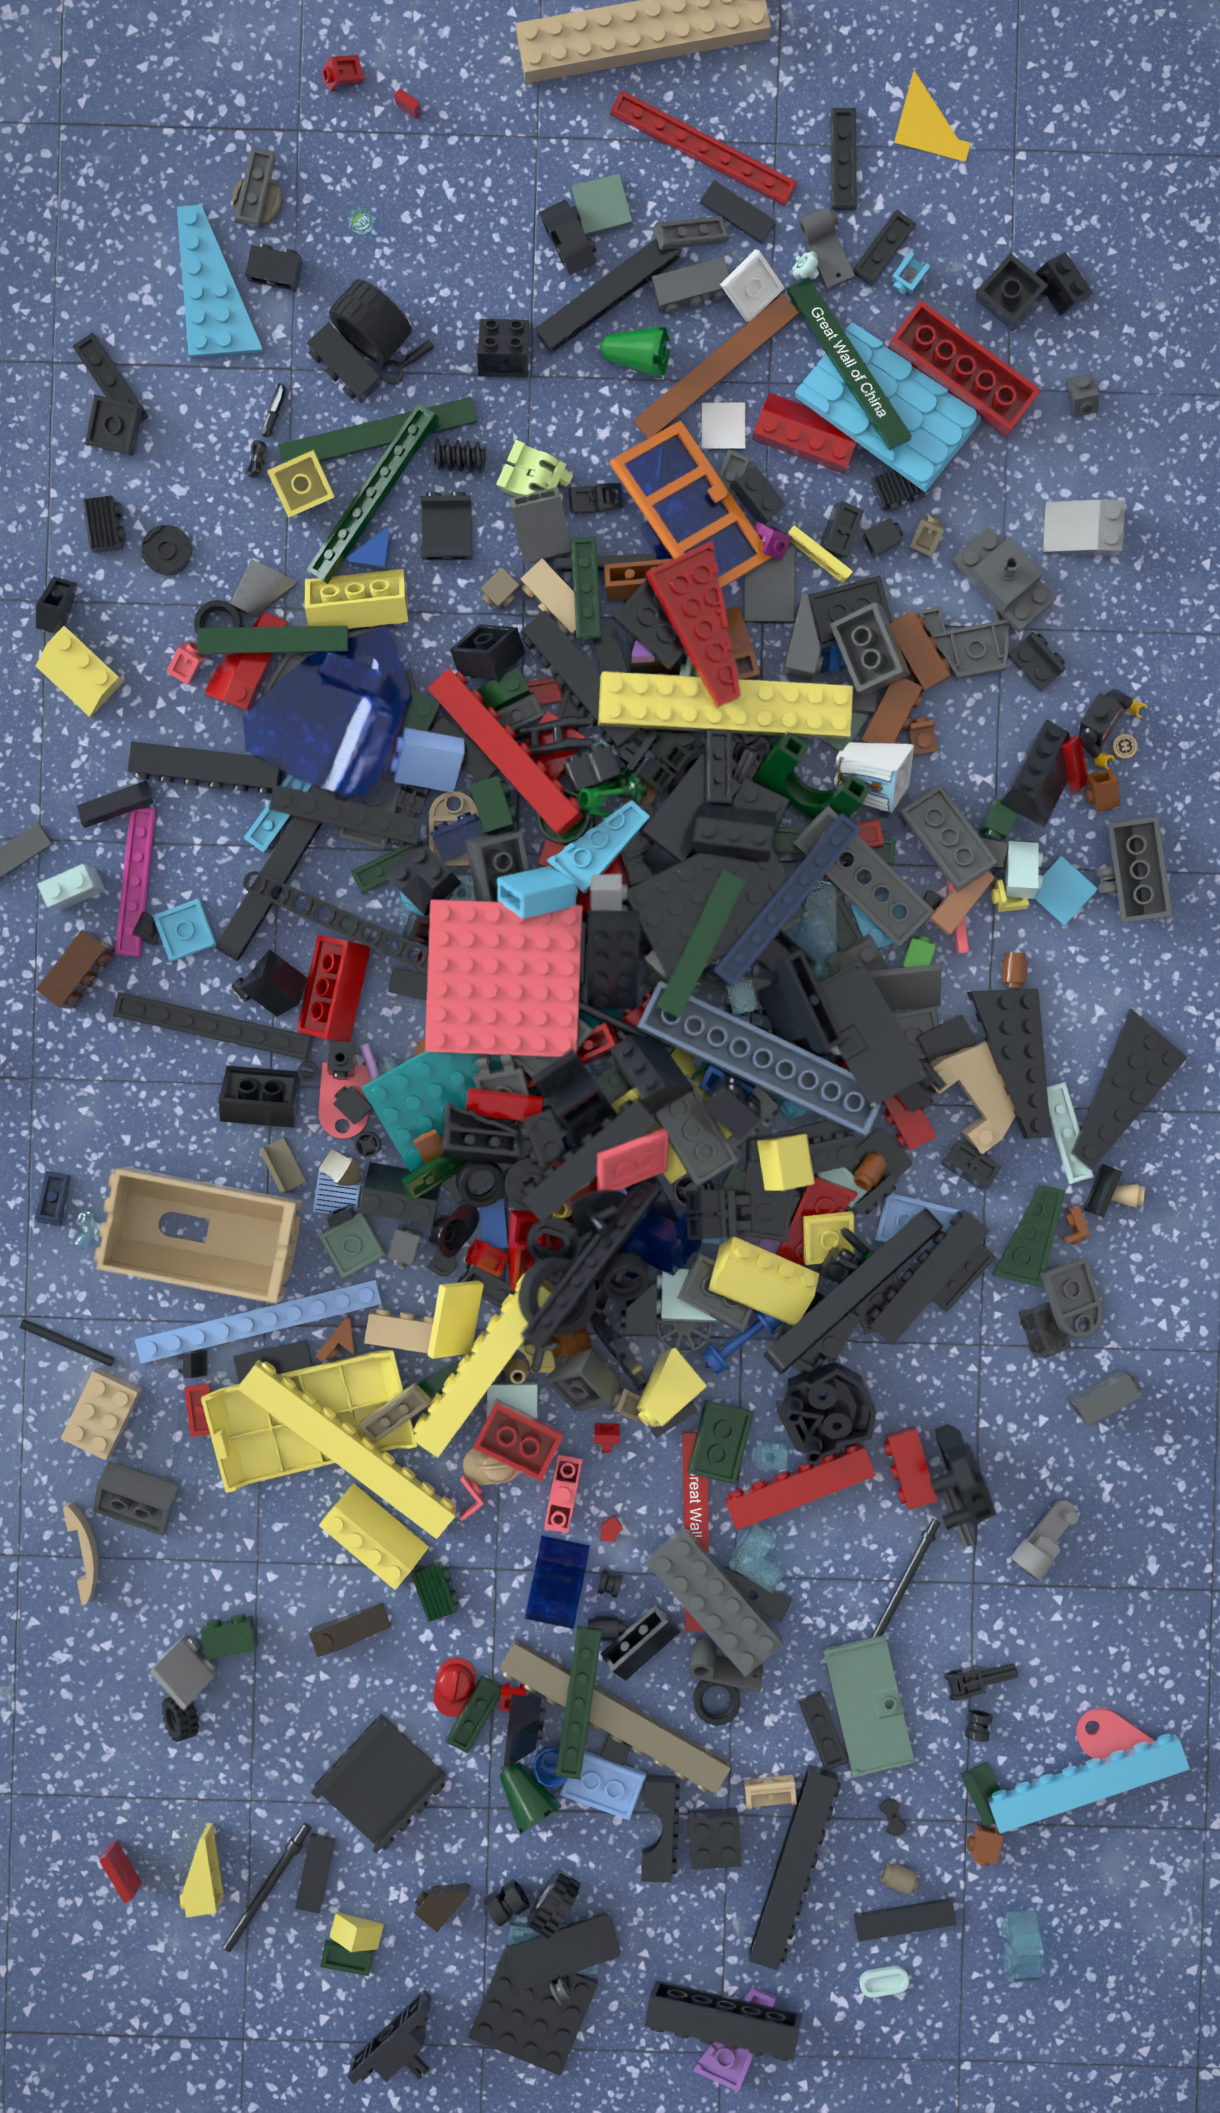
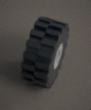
M557 1870L540 1892L538 1899H536L535 1905L532 1907L527 1918L526 1925L545 1938L550 1939L571 1910L570 1908L579 1893L581 1883L562 1870Z

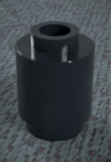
M618 1615L594 1616V1619H588V1627L602 1629L601 1641H615L618 1636L623 1634V1620H618Z

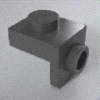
M1086 374L1067 378L1066 387L1073 402L1072 413L1074 417L1097 413L1099 392L1092 375Z

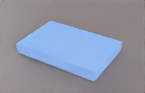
M892 1193L884 1199L874 1240L886 1243L924 1208H927L944 1225L941 1230L945 1232L951 1225L949 1223L950 1218L959 1210ZM934 1237L919 1251L923 1252L925 1249L929 1251L935 1244L933 1242Z
M584 1751L580 1780L568 1778L562 1785L559 1795L630 1820L645 1781L646 1773Z

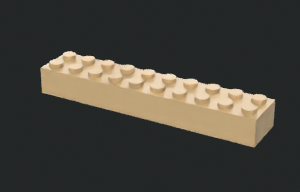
M639 0L516 23V34L525 84L768 40L771 29L766 0Z

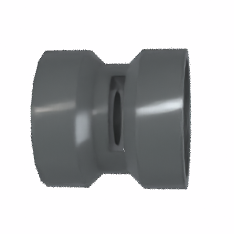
M1114 866L1095 869L1096 877L1100 881L1098 886L1099 894L1117 892L1116 881L1104 883V881L1115 879Z

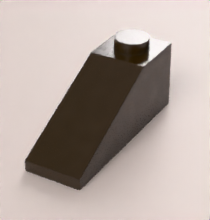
M380 1603L315 1626L309 1635L318 1658L391 1627L384 1605Z

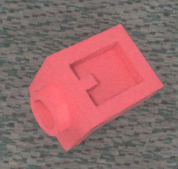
M185 642L177 648L166 672L188 685L192 682L200 663L206 659L208 654L199 655L197 644Z

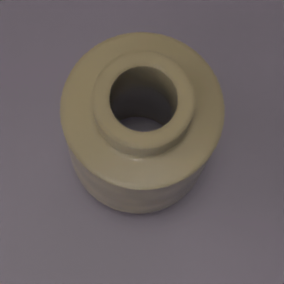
M887 1862L880 1882L885 1883V1887L909 1896L911 1892L915 1893L917 1890L919 1878L916 1877V1871L897 1863L890 1864Z

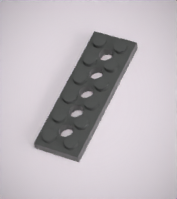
M827 806L792 842L807 856L839 816ZM857 835L844 851L850 852L853 855L852 863L848 866H843L838 858L826 875L900 947L935 911ZM864 869L868 870L871 874L870 880L867 883L858 882V872ZM879 887H885L888 890V897L883 901L877 900L874 895ZM898 904L904 905L906 908V913L901 918H895L892 914L894 906Z

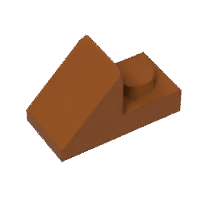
M350 1315L343 1320L316 1354V1357L322 1362L327 1357L331 1360L341 1349L337 1346L338 1343L353 1355L356 1354L353 1317Z

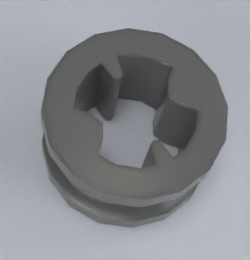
M562 1978L558 1980L557 1984H550L551 1992L559 2005L564 2004L565 1999L568 2001L572 1999L570 1990Z

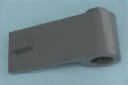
M824 207L800 217L798 221L802 235L810 252L814 251L817 254V268L827 290L854 279L855 274L835 233V225L838 224L835 211Z
M701 1639L692 1645L689 1673L699 1680L760 1692L763 1665H759L745 1677L729 1658L716 1656L715 1644L709 1640Z

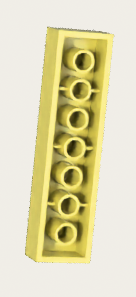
M525 1273L516 1284L515 1294L509 1293L503 1301L502 1312L499 1315L495 1313L489 1320L486 1334L480 1333L474 1341L473 1348L471 1349L472 1353L470 1355L466 1353L462 1357L456 1370L458 1371L457 1374L451 1373L444 1383L442 1395L438 1392L436 1393L427 1410L428 1413L425 1414L423 1412L415 1423L413 1441L437 1458L524 1340L520 1334L528 1323L521 1313L518 1293ZM546 1279L543 1281L538 1293L540 1308L556 1288Z

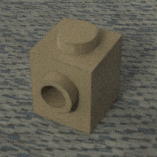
M501 567L481 587L483 594L481 598L490 608L494 606L498 610L503 606L508 608L515 601L516 597L514 595L520 590V586Z

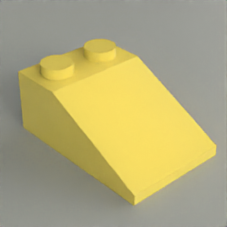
M213 1823L207 1824L199 1840L183 1893L180 1894L181 1909H185L186 1917L216 1913L224 1897Z

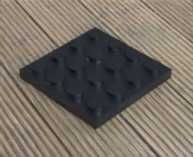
M506 1943L468 2038L560 2076L597 1988L598 1980L579 1972L560 1977L568 1986L572 1999L569 2001L565 1999L562 2005L558 2004L550 1989V1984H557L560 1978L518 1991L505 1953L506 1948L512 1945Z

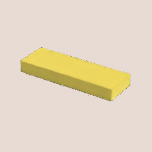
M795 525L788 532V535L792 536L790 543L842 584H845L853 571Z

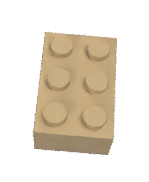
M97 1368L92 1372L61 1439L99 1458L107 1460L112 1456L143 1388L101 1368Z

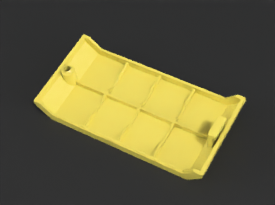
M378 1350L278 1374L282 1378H290L296 1384V1388L302 1393L308 1392L316 1399V1403L322 1408L328 1407L336 1414L335 1418L339 1421L351 1424L356 1429L355 1433L362 1438L369 1437L358 1427L360 1421L404 1391L394 1350ZM240 1384L220 1388L201 1397L226 1493L236 1491L251 1483L335 1463L239 1391L237 1388ZM411 1418L375 1443V1448L380 1452L396 1448L411 1449L417 1447L418 1444L413 1441L415 1433Z

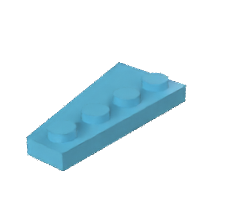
M631 800L608 816L601 824L591 828L584 836L574 843L572 842L567 845L563 851L555 856L553 855L547 861L560 873L574 881L577 888L586 894L591 888V875H602L648 823L651 817Z

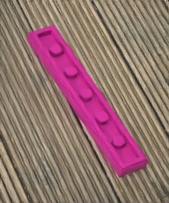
M142 807L130 812L115 954L141 957L143 940L132 933L141 913L146 912L157 809Z

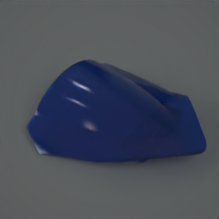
M383 626L373 628L348 639L349 652L328 651L315 653L288 672L243 717L245 751L259 757L279 770L318 788L346 796L366 797L386 773L403 717L412 698L393 637L389 629Z

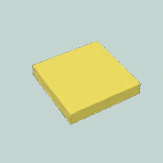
M852 1211L803 1216L805 1265L822 1264L832 1246L840 1250L842 1248L848 1249L854 1254V1247L841 1234L842 1228H847L854 1233V1214Z

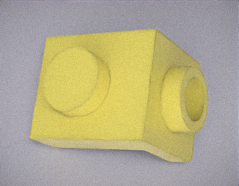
M997 880L994 889L991 890L992 903L997 905L998 912L1028 908V898L1006 897L1003 880Z

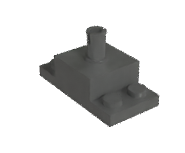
M990 527L952 558L951 562L1018 633L1057 599L1040 581L1043 572L1010 538L1003 542Z

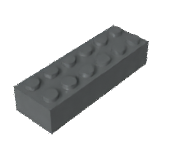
M685 1524L647 1556V1565L745 1677L783 1645L782 1635Z

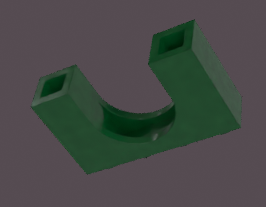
M787 731L761 761L752 779L766 789L789 799L790 805L813 820L827 806L838 816L844 814L849 819L863 804L871 787L851 773L839 786L832 790H818L806 785L797 776L794 768L801 761L808 744Z

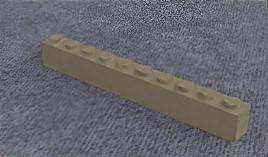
M515 1638L501 1662L500 1670L503 1671L502 1675L511 1681L517 1679L524 1684L525 1689L534 1694L537 1692L546 1696L545 1699L552 1705L558 1706L560 1704L566 1707L571 1670ZM594 1683L589 1725L598 1731L603 1729L609 1732L613 1740L619 1743H628L637 1754L642 1756L647 1754L654 1758L653 1762L662 1768L668 1766L675 1770V1775L685 1781L688 1779L697 1783L696 1786L703 1792L709 1793L711 1791L717 1794L731 1769L730 1761Z

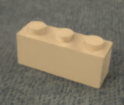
M541 559L520 579L523 585L521 590L528 598L534 597L540 603L538 608L542 612L546 610L557 621L556 624L565 635L568 633L573 637L576 634L574 592Z
M376 1308L375 1312L371 1311L369 1313L364 1343L428 1353L434 1317L425 1316L424 1319L415 1318V1314L400 1312V1316L392 1315L388 1309Z

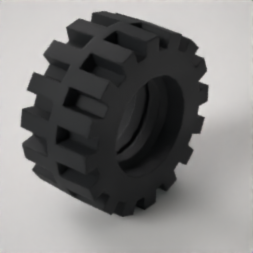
M171 1696L165 1698L162 1703L163 1721L166 1723V1730L169 1731L168 1734L170 1737L172 1736V1740L179 1742L196 1736L199 1732V1718L196 1714L197 1710L194 1708V1702L192 1701L183 1710Z

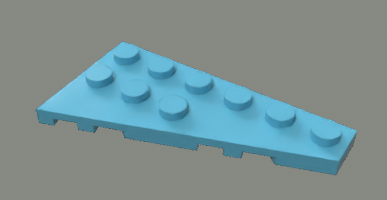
M202 205L177 207L189 357L264 352Z

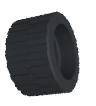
M354 280L329 309L330 319L342 336L366 357L380 364H385L412 333L410 322L398 306L381 290L365 280Z

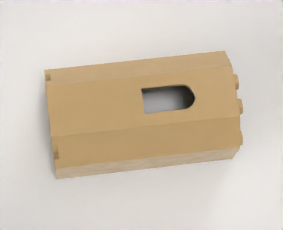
M130 1167L117 1168L115 1173H111L109 1179V1187L112 1188L110 1198H106L104 1212L108 1213L107 1222H102L100 1226L99 1237H102L101 1247H97L94 1262H98L96 1269L271 1303H278L283 1299L286 1287L282 1286L287 1283L291 1274L301 1217L296 1215V1211H301V1200ZM167 1212H176L210 1219L206 1242L203 1243L164 1234L160 1229L161 1217Z

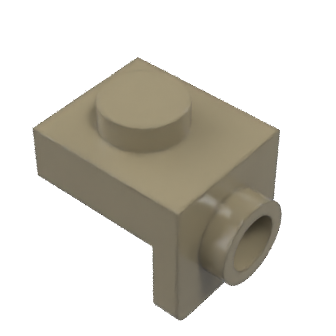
M621 1388L619 1392H616L610 1404L613 1406L612 1413L641 1423L638 1417L640 1412L636 1409L641 1396L630 1392L626 1388Z

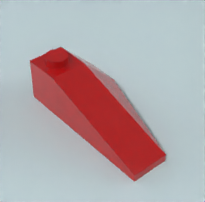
M264 612L252 627H286L288 622ZM275 653L228 654L213 671L204 695L251 714Z

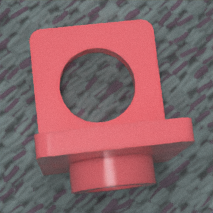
M465 1474L461 1476L460 1480L477 1502L460 1515L459 1519L461 1521L466 1519L485 1502L481 1495L483 1492L481 1487L475 1480L471 1482Z

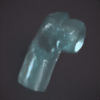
M82 1212L77 1218L81 1224L82 1233L74 1243L83 1250L98 1231L96 1219L90 1212Z

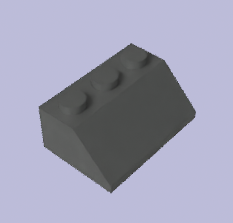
M108 1461L97 1484L93 1512L163 1536L176 1502L179 1485L173 1484L169 1480H161L150 1476L146 1472L127 1468L123 1464Z

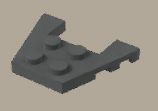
M992 604L991 608L995 622L950 631L945 630L940 607L920 610L917 615L919 614L922 617L928 635L932 636L936 641L939 653L942 658L944 657L951 668L950 671L956 680L1004 671L1006 669L1010 623Z

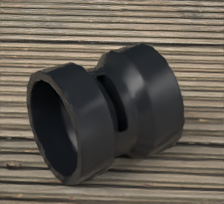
M373 1132L363 1133L355 1141V1150L362 1157H372L381 1150V1139Z
M969 1710L967 1719L970 1723L965 1728L964 1736L975 1741H989L990 1732L988 1726L992 1724L993 1715L981 1710Z

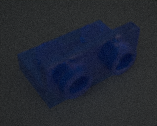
M467 812L458 816L457 822L450 825L448 822H443L434 827L435 831L430 834L443 863L467 853L466 839L485 835L477 814L471 815V812Z

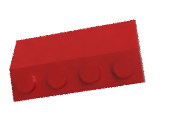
M770 392L752 437L753 441L842 474L846 472L857 443L808 406Z
M317 935L296 1032L334 1041L350 1042L371 947L351 941Z

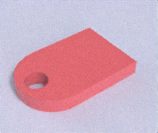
M322 1062L318 1112L321 1126L328 1134L334 1137H353L365 1128L369 1112L354 1125L333 1104L337 1100L334 1095L343 1086L347 1089L350 1086H354L367 1099L361 1089V1086L372 1081L367 1066L355 1065L354 1077H348L347 1080H337L328 1074V1063ZM339 1119H346L349 1122L350 1128L346 1133H340L336 1129V1123Z
M1095 1708L1085 1713L1079 1720L1076 1730L1077 1740L1083 1751L1090 1757L1100 1758V1760L1110 1757V1753L1117 1750H1124L1125 1752L1134 1749L1133 1746L1137 1743L1156 1741L1116 1712L1107 1708ZM1089 1721L1098 1722V1729L1093 1733L1085 1730V1726Z

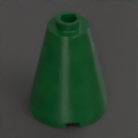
M520 1761L510 1767H501L502 1773L499 1774V1778L519 1834L527 1831L549 1816V1814L562 1807L560 1802L537 1781V1778Z

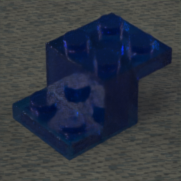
M651 1211L625 1241L623 1253L637 1255L646 1262L647 1267L652 1265L674 1276L680 1268L686 1265L689 1257L701 1247L702 1240H688L687 1217H697V1213L685 1212L677 1222H674ZM626 1271V1276L633 1280L639 1275L635 1272Z
M541 1535L525 1619L574 1629L590 1545Z

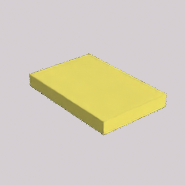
M470 1281L440 1285L428 1350L429 1357L434 1359L472 1353L471 1349L474 1342L484 1283Z

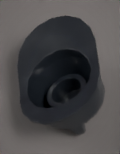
M464 1204L457 1208L451 1216H442L434 1222L429 1242L437 1246L444 1257L451 1258L455 1256L473 1235L479 1222L477 1208Z

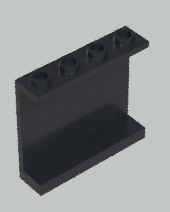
M380 1714L313 1785L311 1794L317 1799L323 1796L374 1844L373 1852L377 1854L381 1848L386 1850L394 1841L393 1835L398 1830L403 1832L411 1823L409 1818L415 1812L419 1814L428 1804L426 1800L432 1794L435 1796L439 1794L445 1786L443 1782L446 1774L387 1718Z

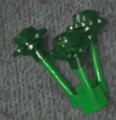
M622 767L620 768L621 776L610 780L609 783L592 788H582L578 796V802L582 809H587L588 815L596 814L607 818L613 813L598 809L604 804L605 796L618 794L619 797L629 795L631 800L638 805L642 798L647 795L646 783L643 779L637 777L635 773L631 775L630 772H626V769Z

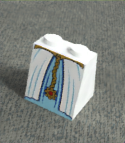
M849 742L844 750L839 751L837 755L836 765L839 767L834 779V786H839L851 773L871 787L863 802L864 805L892 812L909 788L914 745Z

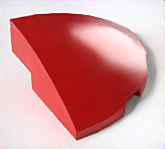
M510 1210L508 1255L510 1256L508 1263L511 1291H516V1284L521 1276L537 1263L528 1251L527 1235L530 1228L539 1219L529 1210ZM573 1215L564 1218L568 1221L574 1222ZM549 1233L542 1234L538 1240L540 1245L554 1250L560 1249L563 1246L562 1238Z

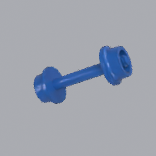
M753 1309L759 1319L721 1350L717 1351L711 1343L708 1344V1349L702 1354L706 1360V1368H712L717 1375L724 1370L729 1371L731 1368L725 1361V1358L764 1327L774 1335L775 1329L782 1323L779 1319Z

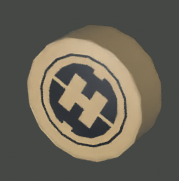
M1129 734L1117 736L1111 744L1113 755L1119 759L1132 757L1137 751L1136 739Z

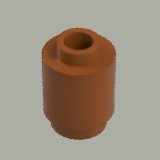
M1006 953L1002 965V983H1007L1006 988L1021 989L1022 984H1027L1028 960H1026L1025 953Z
M876 1152L866 1154L855 1172V1184L867 1191H870L872 1187H876L888 1168L885 1157Z

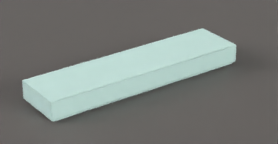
M1066 1082L1048 1086L1050 1123L1068 1184L1093 1178L1092 1170L1086 1168L1071 1154L1080 1129Z

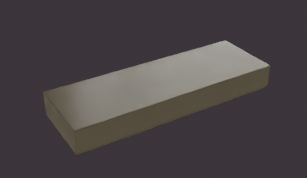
M413 1383L360 1421L358 1427L374 1443H377L429 1406L432 1399L416 1383Z

